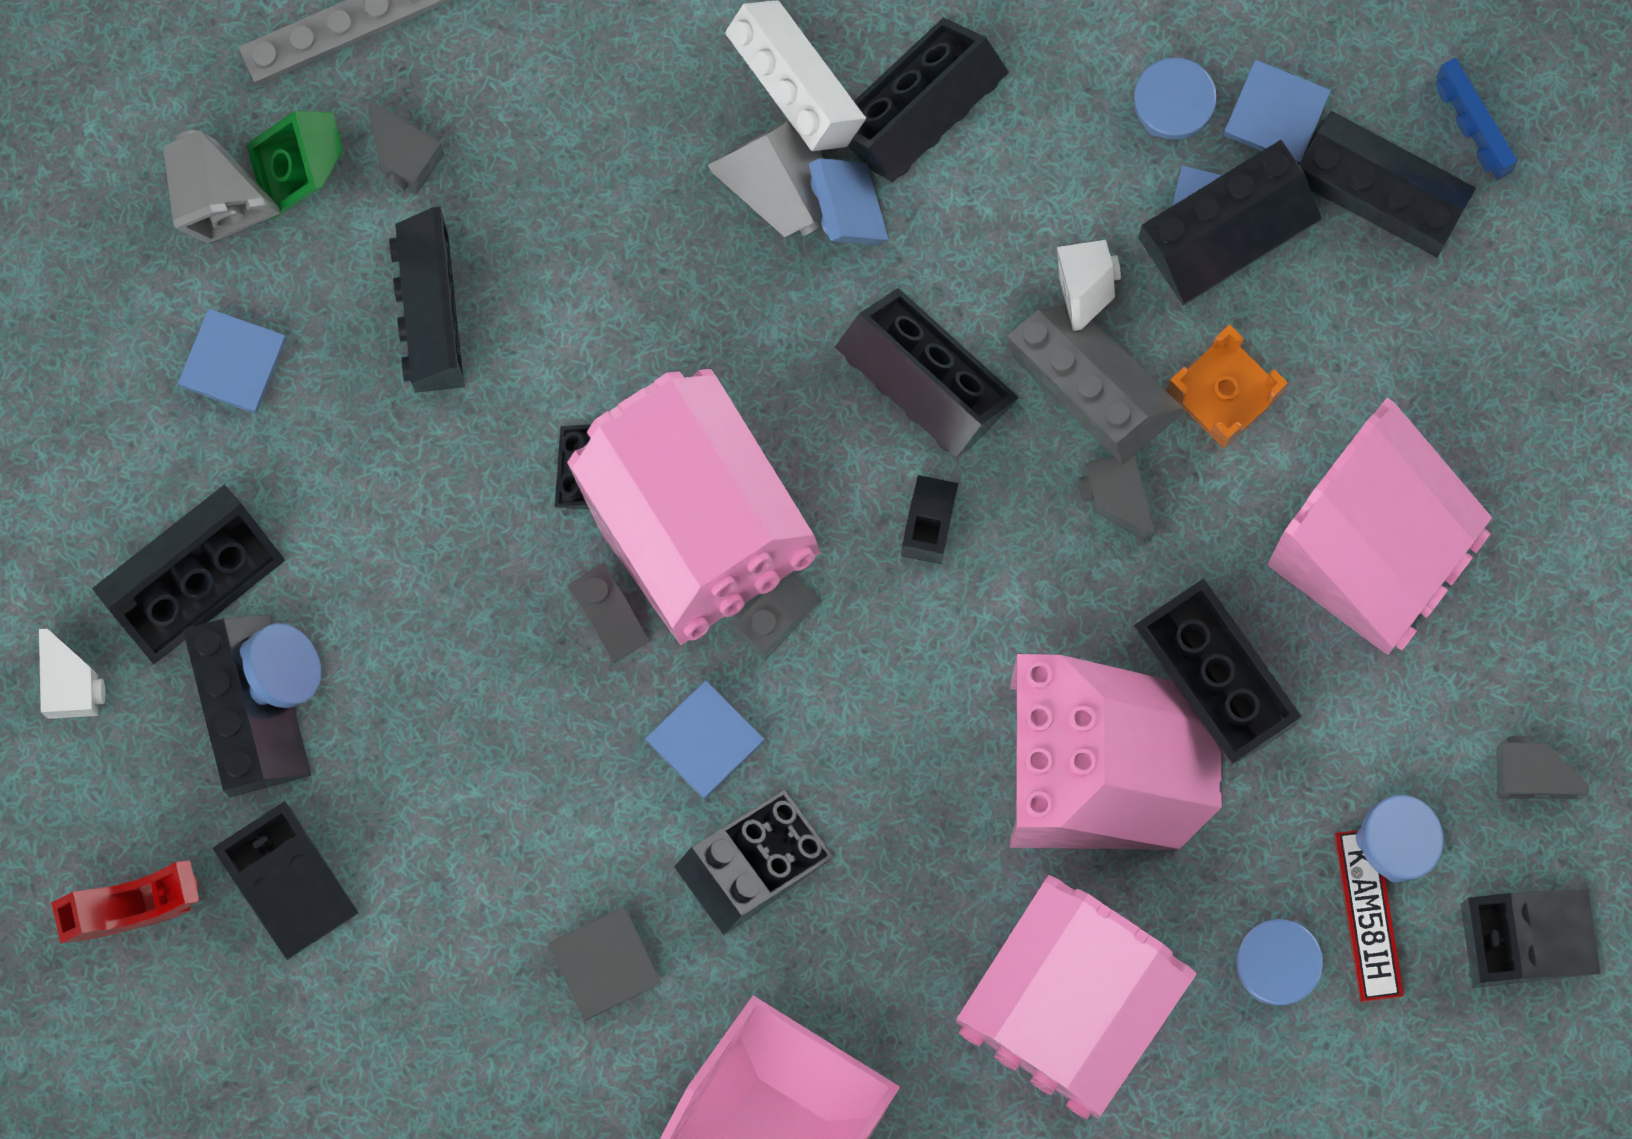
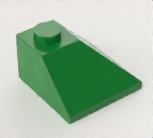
M294 111L246 144L257 184L273 199L281 212L267 220L278 217L323 187L343 151L333 112Z

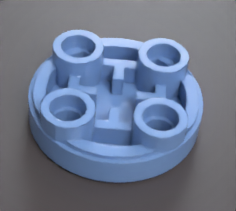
M1165 58L1151 64L1139 77L1134 92L1135 112L1146 131L1153 136L1171 140L1191 137L1207 127L1216 105V90L1209 74L1197 63L1184 58Z
M271 624L255 632L241 645L240 655L243 659L245 676L251 686L250 694L258 704L266 705L269 703L279 708H291L310 699L317 691L321 681L320 659L312 642L300 630L287 624Z
M1396 795L1379 801L1369 809L1362 821L1361 828L1356 833V843L1363 850L1369 864L1379 874L1386 877L1390 882L1399 883L1422 877L1437 865L1443 852L1444 835L1438 817L1427 804L1412 796Z
M1275 919L1257 925L1244 937L1238 948L1236 968L1243 987L1257 1001L1274 1006H1286L1299 1002L1313 991L1322 974L1323 957L1317 940L1305 927L1293 921Z

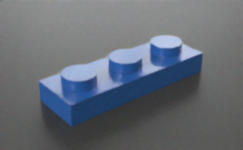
M1457 58L1442 64L1436 76L1438 79L1435 83L1436 89L1445 103L1451 102L1457 111L1456 122L1462 134L1466 138L1472 136L1479 148L1476 154L1481 166L1486 172L1492 171L1497 180L1512 173L1518 161Z

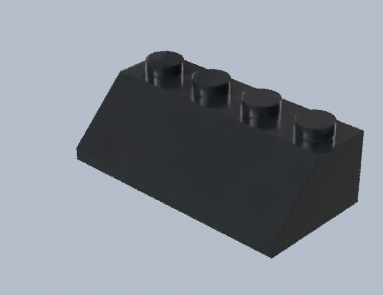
M943 17L854 101L866 119L848 144V147L864 163H867L874 173L894 182L898 177L907 173L911 165L924 152L934 147L940 141L941 136L956 122L964 119L979 100L995 90L998 83L1009 71L985 36Z
M1333 111L1330 112L1318 130L1299 164L1306 176L1311 191L1436 258L1441 253L1476 190V187Z
M1281 139L1142 224L1138 239L1184 306L1322 220V217L1303 170Z
M441 206L432 207L396 223V237L389 238L392 263L399 262L400 277L393 278L396 302H403L404 317H397L400 342L407 341L408 356L401 357L404 382L411 381L415 393L464 387L448 228Z
M899 288L860 312L835 346L845 356L851 366L859 369L875 384L882 394L891 398L903 409L911 421L919 424L936 440L943 450L951 453L955 458L974 446L1019 398Z
M224 484L94 586L92 590L154 665L185 640L183 629L210 621L286 560L242 503Z
M1204 578L1134 625L1139 635L1231 765L1265 747L1297 725L1302 716Z
M271 615L222 618L183 629L222 789L230 798L312 776L295 708H279L269 703L260 705L255 702L251 697V686L244 673L240 647L255 632L273 624Z

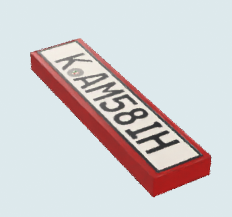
M1358 830L1335 833L1334 841L1359 1001L1361 1003L1403 997L1385 877L1369 864L1363 850L1358 847L1356 843V833Z

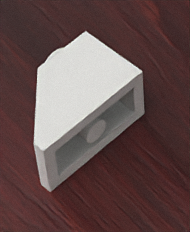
M1106 240L1057 247L1059 281L1073 331L1083 329L1115 298L1114 281L1121 279L1120 265L1117 255L1110 256Z
M39 629L41 713L48 719L99 716L98 704H105L104 680L98 679V674L50 630Z

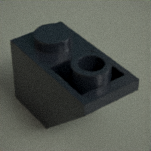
M921 475L917 476L902 543V557L942 565L959 483Z

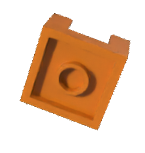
M1230 324L1215 337L1212 347L1188 369L1184 366L1170 379L1166 390L1223 449L1283 395L1288 385V382L1275 369L1268 375L1241 348L1244 338Z

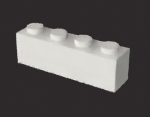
M779 0L743 4L725 32L727 37L811 151L847 147L866 117Z

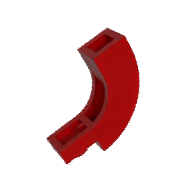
M190 860L174 862L148 876L130 882L97 889L73 891L51 902L60 944L106 937L160 923L191 911L190 906L198 903L199 897L197 893L198 883L193 875Z

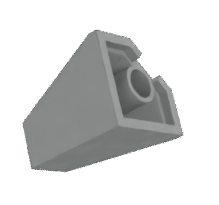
M789 120L776 125L708 164L715 176L784 237L798 230L805 236L822 227L821 218L823 214L819 200L811 188L810 180L812 175L809 168V163L822 158L821 150L811 151Z
M189 130L178 134L175 137L176 141L163 146L172 219L175 229L205 243H210L281 213L279 206L220 143L209 135L198 130Z

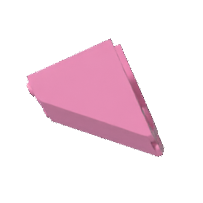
M711 369L698 370L692 377L685 378L680 371L665 373L656 379L654 383L646 388H642L619 403L611 411H607L596 418L587 431L591 438L590 441L583 448L575 450L567 462L602 536L680 646L689 640L692 641L702 637L711 625L723 617H731L737 614L746 602L758 594L770 592L779 584L781 579L795 570L805 569L821 553L814 534Z
M1387 397L1377 411L1366 421L1288 525L1267 566L1378 649L1389 655L1395 646L1401 651L1405 648L1417 632L1411 625L1418 615L1421 614L1427 618L1446 594L1448 589L1442 586L1444 581L1452 586L1473 557L1467 551L1471 549L1477 553L1491 535L1485 527L1492 517L1400 408Z
M1017 654L1010 681V689H1017L1016 822L1010 837V848L1179 850L1222 808L1220 792L1221 751L1173 681L1064 655Z
M1048 875L962 1009L955 1023L962 1027L958 1034L973 1045L980 1047L985 1042L997 1052L994 1058L1007 1068L1016 1071L1020 1066L1031 1073L1033 1077L1030 1082L1041 1091L1051 1096L1056 1090L1068 1098L1069 1101L1066 1107L1085 1120L1090 1115L1098 1119L1197 973L1188 965L1172 955L1173 952L1163 943L1102 904V902L1078 888L1074 890L1061 880Z
M753 995L686 1088L660 1139H870L900 1086Z

